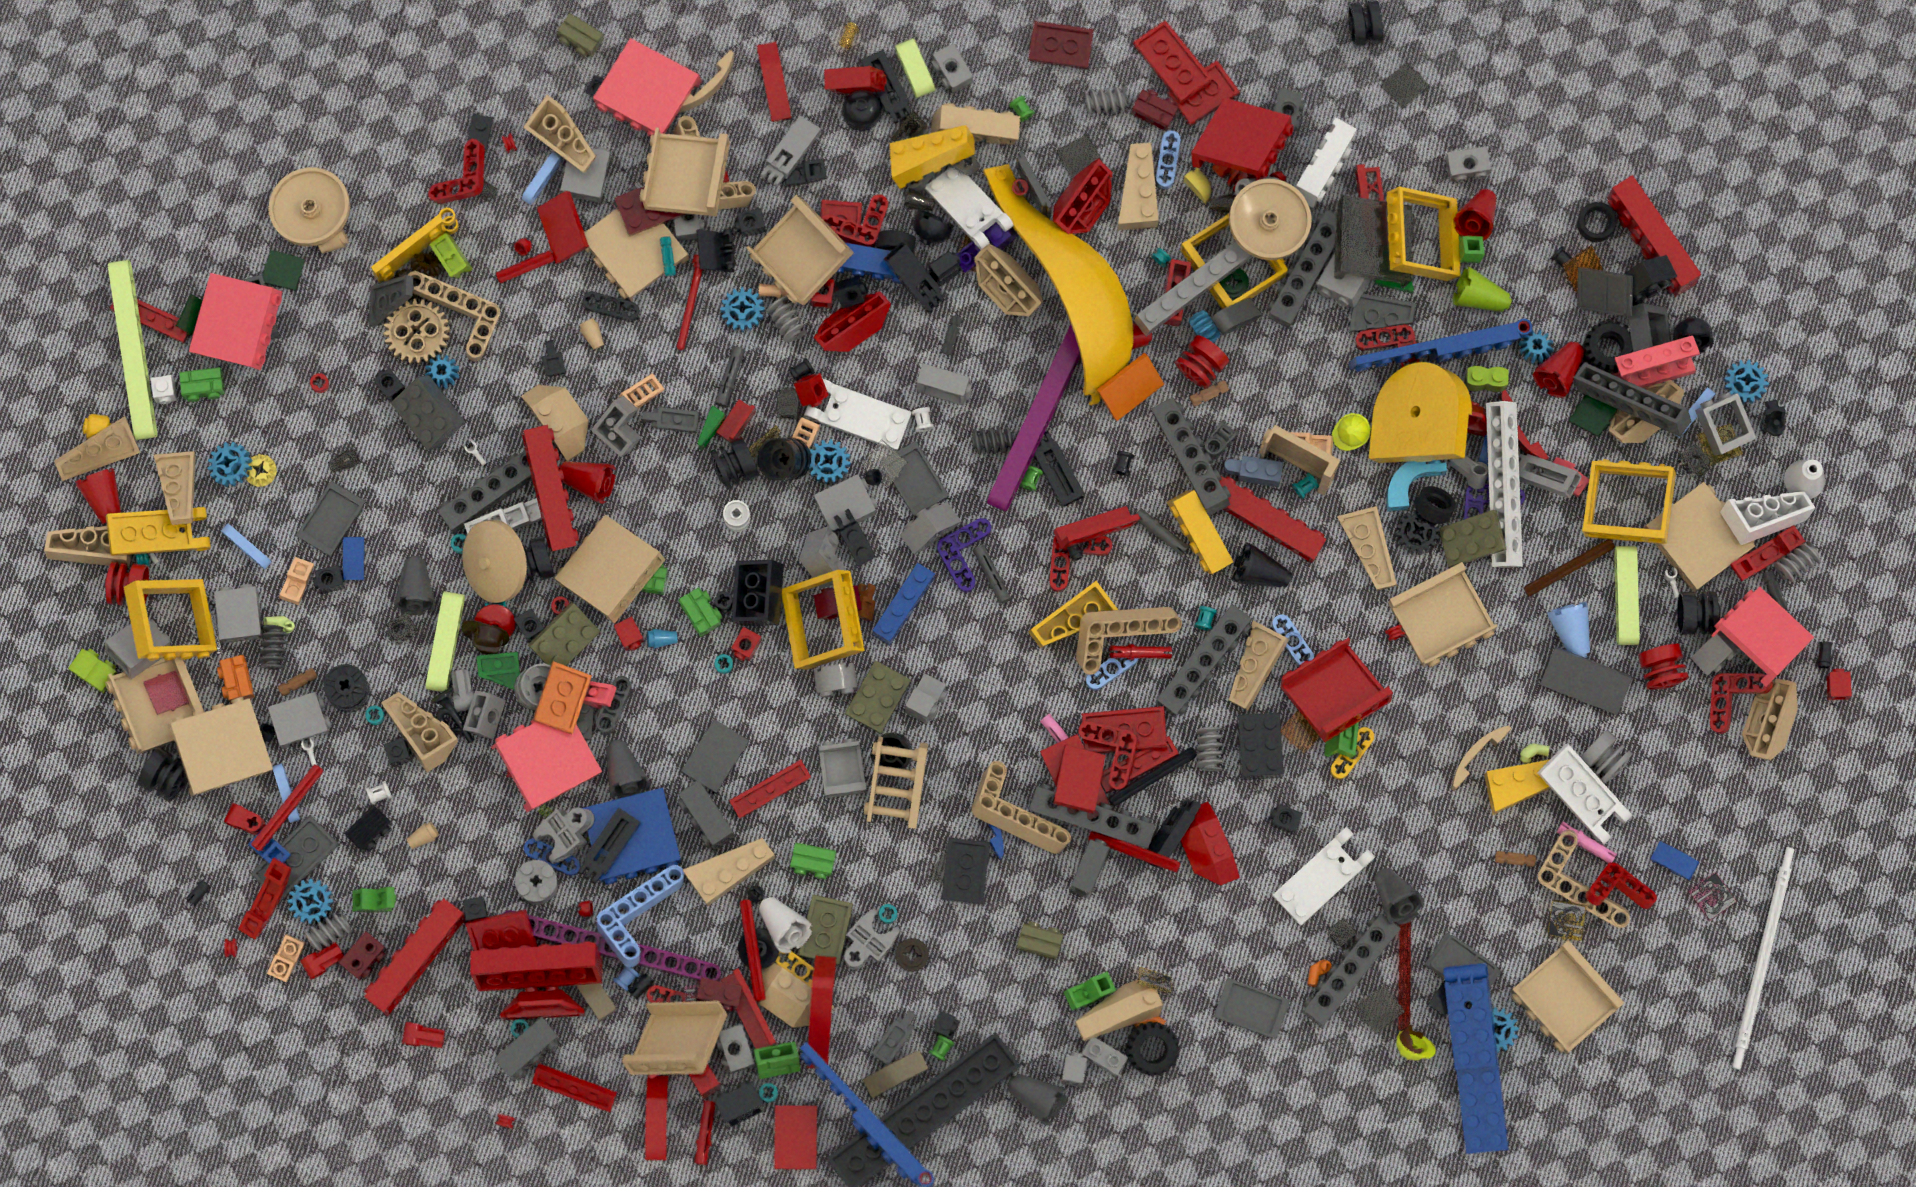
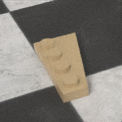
M126 416L54 461L60 477L64 481L140 453V450Z
M194 451L154 455L172 525L192 523L196 460Z
M1377 506L1337 516L1377 591L1397 586Z
M1255 621L1252 622L1250 637L1246 641L1247 647L1244 657L1241 658L1240 670L1235 677L1229 697L1231 703L1247 711L1289 641L1287 637Z

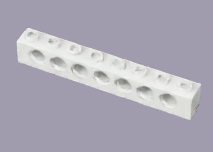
M1508 401L1486 403L1490 511L1497 510L1506 550L1492 554V567H1522L1517 403Z

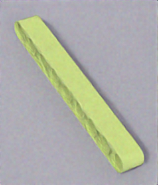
M129 259L108 263V271L133 433L136 441L157 437V426L132 265Z

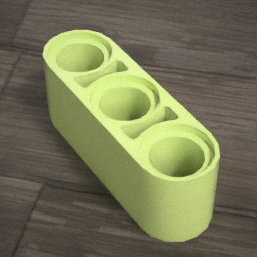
M914 38L895 45L897 56L915 97L919 98L936 91Z

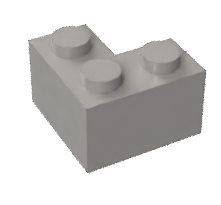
M622 396L613 401L591 431L620 457H623L630 453L642 438L627 425L638 408L626 397Z
M948 502L941 505L936 503L928 510L925 508L917 513V519L907 523L904 526L905 530L900 536L913 554L927 549L937 538L950 533L961 520Z
M829 526L808 533L799 560L812 578L835 570L846 569L843 562L835 555L839 539ZM833 581L820 585V589L833 585Z
M1720 631L1717 635L1711 637L1691 659L1708 676L1713 671L1717 674L1725 666L1723 662L1726 659L1730 661L1742 650Z
M924 673L917 688H914L905 705V713L928 724L929 720L933 721L938 713L939 706L937 705L939 701L943 703L948 694L946 684Z

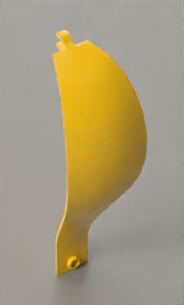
M1009 164L984 169L983 173L1001 211L1009 216L1014 224L1013 228L1037 257L1058 291L1075 333L1084 369L1083 393L1085 396L1091 395L1092 400L1089 402V405L1098 404L1100 395L1097 389L1128 365L1133 346L1131 312L1118 276L1107 261L1089 244L1074 234H1067L1061 230L1052 220L1029 204L1023 195H1016L1013 192L1012 184L1016 179Z

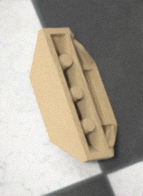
M988 244L974 257L978 285L1005 314L1031 316L1043 303L1038 284L1011 255Z
M1672 380L1644 388L1680 404L1684 395V390ZM1617 409L1616 414L1611 420L1609 432L1622 443H1643L1660 428Z
M537 385L521 396L541 426L548 425V428L553 429L555 437L553 443L566 461H570L584 451L589 420L565 387Z
M1776 678L1773 681V688L1770 692L1757 694L1754 697L1742 733L1752 757L1772 760L1785 748L1798 710L1795 682Z
M775 963L768 968L761 969L766 999L758 1003L792 1028L809 1026L812 988Z

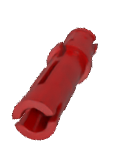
M1128 644V646L1111 645L1109 651H1118V653H1109L1110 658L1134 660L1135 658L1171 659L1172 654H1164V652H1172L1171 646L1156 647Z
M703 1100L698 1140L695 1141L697 1148L694 1164H708L709 1147H712L710 1140L716 1107L714 1101Z

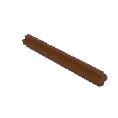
M1607 539L1524 587L1527 596H1532L1615 548L1613 541Z

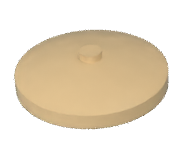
M315 167L298 169L286 175L274 188L269 201V216L274 228L285 240L299 246H316L331 240L343 229L350 213V198L342 181L333 173Z
M1262 179L1248 184L1237 194L1230 208L1229 226L1235 241L1245 252L1259 259L1278 260L1292 255L1303 245L1311 228V211L1305 197L1291 184L1277 179Z
M499 520L483 521L472 527L466 536L463 546L465 575L472 589L488 602L499 603L514 598L523 587L527 571L525 551L515 531L509 525Z

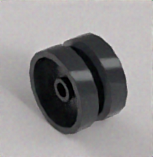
M1378 0L1366 1L1364 9L1360 2L1349 3L1348 25L1353 46H1365L1367 36L1372 45L1382 44L1384 32Z

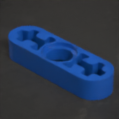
M535 839L526 841L524 851L529 858L544 861L553 869L568 876L577 875L581 865L576 857L570 856L564 860L567 863L574 861L576 869L567 871L568 867L564 864H561V868L557 867L561 862L552 864L547 861L546 856L554 847ZM536 843L537 848L543 851L544 847L547 848L543 853L542 859L539 858L541 856L540 853L536 851L533 854L530 853L529 845L533 846Z

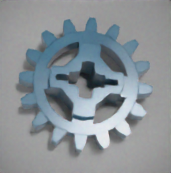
M741 287L740 292L733 289V295L727 293L726 297L728 300H722V304L725 307L720 308V311L725 313L722 315V320H727L726 326L733 325L734 331L740 327L741 332H744L745 327H748L751 331L753 324L758 327V319L763 320V315L760 313L765 312V308L761 306L763 300H757L759 294L755 293L752 295V289L745 292L744 287ZM746 298H748V299H750L751 301H753L754 304H750V303L746 300ZM742 306L745 307L744 313H740ZM731 316H736L739 321L734 320ZM750 316H753L752 319L746 321Z
M1749 359L1746 364L1742 360H1739L1738 366L1733 363L1731 365L1732 370L1728 369L1726 371L1729 377H1725L1723 380L1728 383L1724 389H1730V394L1738 393L1740 399H1742V404H1745L1747 400H1749L1750 404H1753L1754 398L1759 401L1762 398L1761 394L1765 395L1767 391L1763 387H1768L1769 382L1764 381L1768 378V374H1762L1765 368L1758 369V362L1751 365ZM1743 370L1741 375L1734 376L1736 372ZM1747 379L1749 385H1745V381L1743 380ZM1758 388L1756 392L1749 394L1751 389Z
M830 439L829 444L822 440L821 446L815 443V450L809 449L812 456L809 470L813 469L810 475L811 477L817 475V482L824 479L825 484L828 483V480H832L833 484H835L837 477L843 480L842 473L848 474V470L845 467L851 466V462L846 461L850 459V454H844L847 448H840L841 444L839 441L834 445L832 439ZM826 449H832V450H834V451H833V452H830V451H826ZM818 455L820 462L815 466V458ZM842 458V466L839 469L837 462ZM825 459H832V464H825Z
M225 442L224 448L217 446L218 452H211L214 457L213 459H208V462L212 465L207 467V469L212 472L210 476L216 479L215 481L218 484L222 483L225 487H228L230 483L235 487L236 481L243 483L242 477H249L246 472L247 470H252V467L248 464L253 462V460L248 457L250 453L244 450L245 447L242 445L238 446L235 442H232L230 446ZM233 452L238 453L240 457L235 456ZM220 472L225 473L227 477L222 476Z
M312 878L309 879L308 884L301 880L302 886L299 887L295 884L296 892L290 891L289 893L293 897V899L288 900L289 904H293L289 910L291 912L296 911L294 914L296 919L301 916V923H304L306 919L310 925L313 924L315 919L317 922H321L320 917H328L326 911L332 912L329 904H333L334 900L329 899V897L333 893L331 891L326 892L328 886L325 884L321 887L322 882L320 880L316 884H314ZM311 888L309 892L302 893L304 890ZM320 891L324 895L325 902L319 899ZM313 897L317 904H310L309 906L304 899L311 900ZM297 901H300L303 905L302 912L298 908ZM321 910L320 912L311 915L313 911Z
M1494 1007L1492 1010L1494 1026L1496 1028L1503 1027L1499 1031V1035L1495 1032L1496 1043H1498L1497 1053H1499L1500 1048L1505 1052L1507 1051V1044L1512 1047L1514 1045L1512 1039H1518L1514 1032L1519 1031V1027H1514L1517 1019H1510L1512 1016L1511 1012L1506 1015L1504 1014V1008L1498 1012L1497 1007ZM1496 1017L1503 1018L1505 1022L1498 1021ZM1510 1028L1509 1037L1505 1040V1031Z

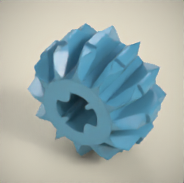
M1206 311L1196 312L1189 318V324L1196 335H1201L1213 343L1220 338L1218 328Z
M1541 329L1538 330L1537 334L1531 330L1529 335L1524 336L1523 340L1519 342V345L1523 347L1519 350V353H1526L1523 358L1524 360H1527L1529 357L1532 358L1531 364H1534L1536 359L1539 364H1542L1543 358L1548 359L1550 357L1549 353H1552L1554 350L1551 347L1553 340H1546L1549 334L1546 333L1542 336ZM1533 345H1540L1539 349H1533Z
M437 355L438 361L436 362L430 359L429 361L432 366H425V369L429 371L425 376L429 375L439 388L443 384L444 388L448 389V383L454 386L455 381L453 379H459L460 377L456 373L460 370L459 366H454L456 363L455 359L449 361L448 355H445L443 360H441L440 355ZM440 369H442V370L444 371V369H445L446 374H445V375H442V373H441V375H440L438 371H439Z

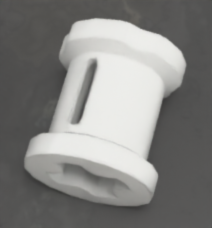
M929 407L918 408L912 411L917 423L916 432H925L934 428L930 421Z
M386 781L371 789L369 787L366 788L372 805H376V802L385 798H392Z

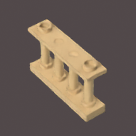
M879 736L878 742L873 743L872 755H876L870 800L869 803L865 802L864 815H867V822H871L873 814L905 818V821H909L908 828L916 829L928 744L920 743L919 749L915 748V750L882 746L883 737ZM881 754L913 758V761H917L916 769L907 770L879 766ZM878 774L911 778L910 781H914L913 789L904 790L877 786ZM875 794L908 798V801H911V808L901 810L874 806Z

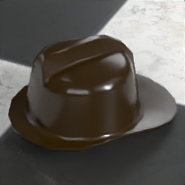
M467 620L461 626L464 635L472 640L473 646L483 654L498 653L500 648L505 646L510 640L509 634L502 628L479 621Z

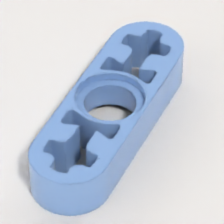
M1172 130L1167 131L1162 138L1156 174V184L1161 189H1169L1174 183L1181 138L1176 131ZM1170 136L1174 137V140L1177 141L1173 142L1172 150H1168L1169 141L1167 140ZM1165 155H1171L1174 158V162L1166 165L1163 163L1162 158ZM1164 169L1168 170L1167 178L1171 179L1167 180L1166 183H1162V179H1159L1163 178Z
M554 151L549 155L522 196L523 201L529 205L535 202L561 164L562 156Z
M1708 387L1689 409L1692 422L1687 429L1698 417L1695 410L1701 408V403L1711 400L1716 394Z
M227 523L221 530L230 541L264 570L272 563L269 558L230 524Z
M1286 615L1276 616L1272 622L1273 631L1281 635L1285 634L1282 627L1277 628L1278 620L1281 622L1285 621L1286 630L1292 629V632L1287 633L1285 637L1295 636L1299 640V644L1296 647H1291L1288 643L1285 646L1296 665L1299 667L1303 663L1300 662V653L1294 654L1301 646L1304 647L1301 650L1303 655H1309L1308 661L1314 659L1313 652L1289 617Z
M1109 658L1101 664L1099 669L1103 670L1104 675L1108 679L1105 680L1103 676L1099 680V685L1096 683L1091 684V676L1097 678L1101 675V672L1098 670L1095 674L1087 675L1086 685L1091 690H1100L1134 666L1138 658H1135L1133 661L1126 660L1123 662L1124 668H1122L1116 658ZM1110 663L1116 664L1118 667L1117 673L1109 674L1106 666Z
M281 763L272 766L284 803L292 793L285 768ZM297 806L288 817L290 823L300 820Z

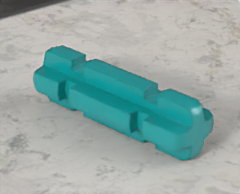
M669 236L661 237L660 245L662 247L665 276H674L676 271L673 250L670 247L672 246L671 238Z

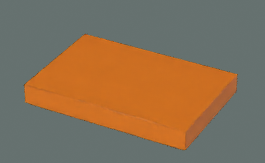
M1143 353L1100 386L1097 392L1112 417L1118 421L1161 388L1164 382L1148 355Z
M553 661L533 721L568 734H573L592 675Z

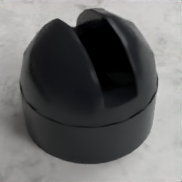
M870 469L865 473L864 479L868 485L873 486L881 483L882 474L879 469Z
M266 723L260 726L264 742L272 740L276 733L274 727Z
M754 885L749 888L747 894L750 901L758 903L763 900L764 890L760 886ZM755 889L760 897L757 898L751 890Z

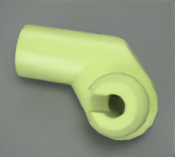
M284 616L264 617L263 620L264 625L284 627L283 631L291 633L295 628L293 621Z
M1529 744L1522 749L1520 760L1523 763H1530L1531 758L1536 754L1548 756L1549 746Z

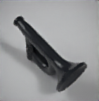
M449 688L431 700V703L443 706L437 711L436 719L448 725L444 716L449 715L457 726L450 728L454 735L462 734L469 744L475 739L471 733L463 730L465 723L452 704L451 694L453 689Z

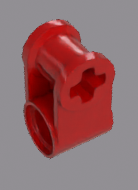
M235 803L231 804L223 821L236 829H241L253 835H257L266 826L265 821L259 815ZM258 822V825L252 827L251 823Z

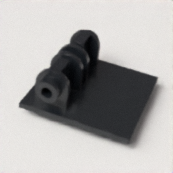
M697 229L700 269L734 273L737 264L735 262V250H733L735 245L732 244L734 233H732L731 229H724L723 232Z

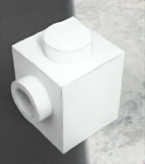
M171 375L151 378L152 393L156 403L169 404L171 401H177L175 381Z

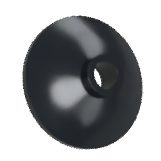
M756 928L758 948H763V952L759 954L761 969H765L776 961L779 950L776 948L768 930ZM743 935L738 943V955L742 963L749 967L745 935Z

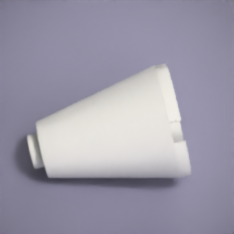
M1798 460L1792 463L1784 475V484L1788 492L1805 491L1809 499L1818 496L1825 485L1822 465L1816 460Z
M774 897L765 898L760 903L759 912L776 948L780 952L790 953L792 952L790 949L794 947L800 948L809 939L812 932L810 926L812 925L806 918Z

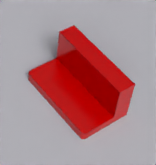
M739 399L716 434L729 443L738 439L755 415L756 407L754 405L749 406Z

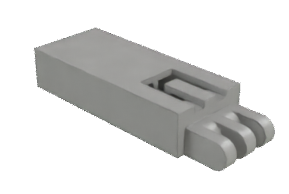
M800 115L766 160V167L760 177L764 179L769 173L767 181L771 183L774 178H777L774 186L778 187L784 178L787 179L810 149L820 135L821 128ZM785 152L793 156L786 166L783 165L787 160V157L784 156Z
M1518 453L1520 460L1519 480L1521 482L1569 499L1571 498L1582 478L1578 471L1530 454L1523 455ZM1535 466L1545 471L1539 475L1540 472L1537 469L1533 470V467Z

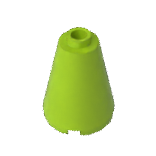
M1471 267L1463 270L1456 284V287H1458L1457 294L1453 293L1452 303L1456 306L1503 312L1505 309L1508 310L1512 301L1507 291Z

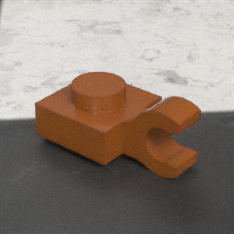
M860 583L858 589L861 595L862 610L858 611V616L865 621H872L876 601L872 600L875 585L868 583L866 590V585Z

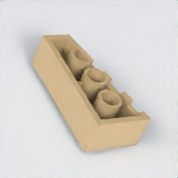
M945 103L932 115L931 133L967 125L974 136V142L986 139L987 143L1014 145L1019 140L1020 116H1015L1012 112L995 113L992 109L981 111L975 110V107L972 106L960 108L956 107L955 104Z
M1151 142L1131 144L1117 230L1158 227L1159 218Z
M90 526L85 529L75 530L73 528L47 532L44 549L47 559L110 566L111 562H118L119 567L121 563H127V567L130 568L132 554L111 556L107 526Z
M761 838L682 871L708 907L774 860L775 855L764 839Z

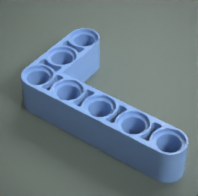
M672 865L598 914V932L625 966L634 967L639 963L640 948L624 925L683 886L684 872L680 866ZM676 875L679 879L671 880L670 877ZM661 887L662 890L656 892L653 890V888ZM644 898L646 901L639 903L636 899ZM620 909H626L629 912L626 914H621L618 911ZM608 920L611 924L603 925L601 922ZM616 936H621L623 940L615 941L613 938ZM633 952L636 955L634 957H627L625 954Z

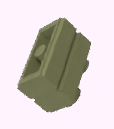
M571 13L567 15L557 30L559 42L567 47L569 45L575 47V51L583 57L588 55L592 58L605 39L604 33Z
M1028 921V924L1023 923L1016 949L1057 960L1064 934H1060V930L1057 928L1048 927V930L1040 928V924Z

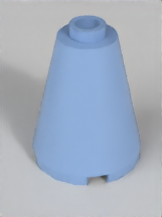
M1579 602V605L1576 606L1571 604L1551 610L1552 612H1547L1548 618L1565 649L1586 658L1587 653L1590 652L1587 602Z

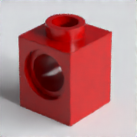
M830 278L822 286L826 287L829 292L821 295L817 291L811 298V306L832 308L835 280Z
M820 373L804 376L794 383L802 406H818L823 403L822 400L829 396Z
M632 616L614 625V629L625 651L629 649L634 651L642 646L641 643L644 640Z
M743 627L731 647L734 653L733 656L741 661L745 659L750 661L759 647L762 637ZM745 641L750 642L751 648L742 650L740 644Z
M1832 669V672H1829L1826 676L1827 700H1848L1852 696L1851 672H1845L1844 669Z

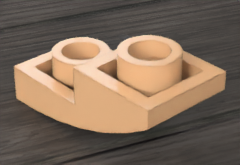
M286 934L267 974L287 982L306 942Z

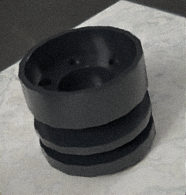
M742 437L730 442L731 452L727 453L723 446H720L722 454L720 457L715 449L710 451L715 473L727 490L732 489L729 480L731 478L736 486L739 485L738 475L742 474L747 482L759 477L754 460Z
M794 437L771 438L764 442L759 449L757 456L758 467L761 473L768 479L774 481L797 480L803 477L809 470L811 453L808 446L800 439Z
M543 536L530 539V549L526 550L524 545L523 548L527 563L526 576H529L531 584L534 583L533 573H538L541 580L555 577Z
M1679 592L1677 622L1680 635H1694L1697 625H1699L1701 634H1707V631L1713 634L1717 630L1714 626L1720 620V604L1717 593L1709 592L1707 597L1706 592H1701L1699 601H1697L1695 592Z
M342 664L332 668L327 673L323 683L324 692L331 705L345 713H352L362 709L368 703L371 695L370 685L363 672L350 664ZM343 684H344V685L349 684L350 688H349V689H347V688L343 689V688H342V685H343Z
M159 747L146 761L139 775L137 785L149 792H152L158 786L156 795L160 798L164 796L163 799L165 801L171 802L184 787L187 776L181 759L176 758L171 763V753Z

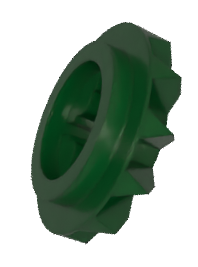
M1238 268L1219 283L1228 296L1235 299L1247 291L1249 278L1244 270ZM1231 275L1234 281L1239 282L1235 285L1234 290L1230 284H1226L1230 282Z

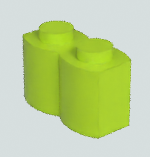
M1482 366L1469 367L1465 373V385L1470 391L1486 389L1491 392H1502L1508 386L1509 370L1503 367H1492L1489 369Z
M82 648L68 669L104 694L107 690L105 682L107 681L108 674L112 673V676L118 674L114 670L116 666L108 660H105V662L99 660V654L89 648L86 651Z

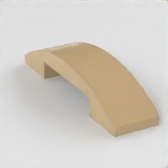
M730 50L716 63L719 72L694 96L689 94L678 113L701 105L720 89L733 66V51Z
M1510 726L1501 727L1488 733L1470 748L1455 772L1451 786L1453 791L1469 776L1470 773L1465 767L1489 741L1496 747L1512 729Z

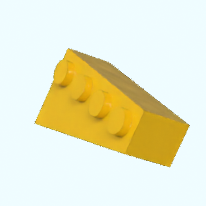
M967 125L889 143L892 179L899 189L906 187V184L914 180L917 182L923 179L922 176L928 173L940 171L947 164L953 165L975 154L974 136Z
M1187 490L1167 501L1171 513L1180 524L1179 527L1182 533L1190 541V548L1200 558L1199 564L1204 572L1213 574L1233 563L1195 490Z
M1095 581L1028 632L1038 646L1042 648L1078 633L1081 618L1086 613L1118 609L1099 583Z
M1549 760L1486 771L1484 778L1492 815L1551 789L1537 773Z

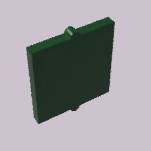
M270 250L267 264H264L263 277L265 282L296 291L299 279L303 276L301 272L305 259Z
M190 294L176 324V327L185 331L188 336H193L203 301L193 294Z
M1586 395L1581 403L1576 406V410L1570 417L1569 422L1600 437L1605 428L1610 426V421L1616 414L1617 409Z

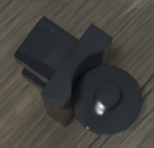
M1777 400L1766 401L1761 426L1762 434L1768 432L1772 436H1780L1785 430V407H1779Z

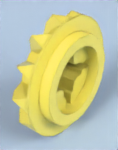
M258 454L250 457L253 462L248 465L252 467V470H247L246 473L249 477H245L251 485L257 487L270 484L277 473L275 462L267 455ZM263 464V469L266 473L256 475L257 471L253 467H260Z

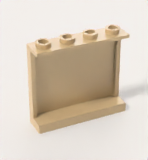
M656 127L655 134L651 135L650 139L652 150L647 155L648 171H645L643 176L645 187L640 192V201L643 202L644 208L646 210L717 216L730 148L728 134H719V139L662 134L659 128Z
M795 195L791 199L794 206L754 249L750 246L746 248L751 253L749 255L750 258L757 264H762V271L769 277L773 276L776 279L775 285L782 291L785 289L788 292L786 295L788 299L794 304L798 302L804 306L854 252L804 199Z
M615 209L584 232L589 245L585 251L593 254L595 257L593 261L599 269L604 268L607 272L605 276L611 284L616 283L619 287L617 291L624 300L627 298L631 302H633L634 296L665 274L662 247L660 245L661 237L669 236L671 238L672 246L670 247L673 250L674 266L680 262L684 264L689 260L688 253L664 223L629 236L618 209Z
M1274 425L1272 430L1268 428L1261 443L1260 458L1264 459L1269 451L1303 471L1309 472L1321 480L1317 492L1324 496L1335 477L1340 460L1277 425Z
M1705 482L1672 505L1667 544L1655 543L1670 564L1677 569L1681 578L1695 593L1728 568L1731 563L1752 551L1755 547L1754 541L1740 545L1720 513L1725 503L1717 499L1715 490L1712 486L1706 485ZM1663 513L1649 522L1644 529L1661 530Z
M605 515L596 523L593 531L584 538L577 551L571 554L565 566L559 569L554 579L562 588L565 587L615 624L666 559L658 550Z
M1462 562L1391 598L1388 602L1398 623L1402 625V630L1405 632L1423 668L1428 665L1430 668L1436 666L1441 662L1439 659L1445 656L1451 658L1459 653L1458 650L1463 647L1466 649L1471 648L1477 644L1476 640L1482 637L1484 640L1495 635L1494 631L1498 627L1497 624H1493L1465 573L1466 568Z
M181 657L168 661L162 658L133 679H130L125 672L114 676L110 673L105 682L108 692L113 693L115 698L113 704L116 712H120L123 719L120 721L123 730H128L130 738H128L129 745L132 750H136L137 755L175 742L171 728H168V725L172 723V719L184 715V718L192 716V712L203 709Z
M243 697L231 700L232 704L224 706L223 703L211 707V711L204 712V709L192 712V716L184 718V715L173 718L172 723L168 725V728H171L189 782L190 796L273 770L250 699L244 700Z
M1569 940L1510 991L1513 994L1511 996L1513 1001L1517 1005L1522 1004L1527 1010L1525 1014L1532 1021L1536 1020L1540 1025V1031L1546 1037L1550 1036L1554 1040L1553 1045L1560 1053L1564 1052L1565 1054L1569 1053L1624 1004L1621 998Z
M720 1002L646 1003V1007L651 1013L634 1055H624L622 1060L629 1074L704 1073L727 1017V1013Z

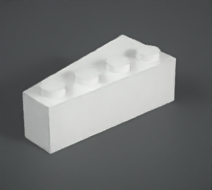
M1335 118L1330 131L1326 133L1319 149L1315 152L1310 164H1308L1295 187L1301 192L1308 205L1312 208L1317 201L1321 203L1326 194L1324 189L1326 187L1330 188L1335 179L1333 174L1340 172L1344 164L1341 161L1343 158L1347 160L1352 151L1349 147L1357 129L1338 118Z
M1803 491L1784 493L1771 497V495L1755 499L1746 497L1743 500L1737 501L1735 499H1728L1720 513L1740 545L1807 521L1815 506L1806 492Z

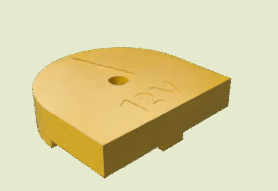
M1427 362L1409 364L1396 371L1385 382L1375 401L1369 459L1378 463L1409 461L1432 462V460L1465 458L1469 415H1472V404L1469 391L1464 382L1453 372Z

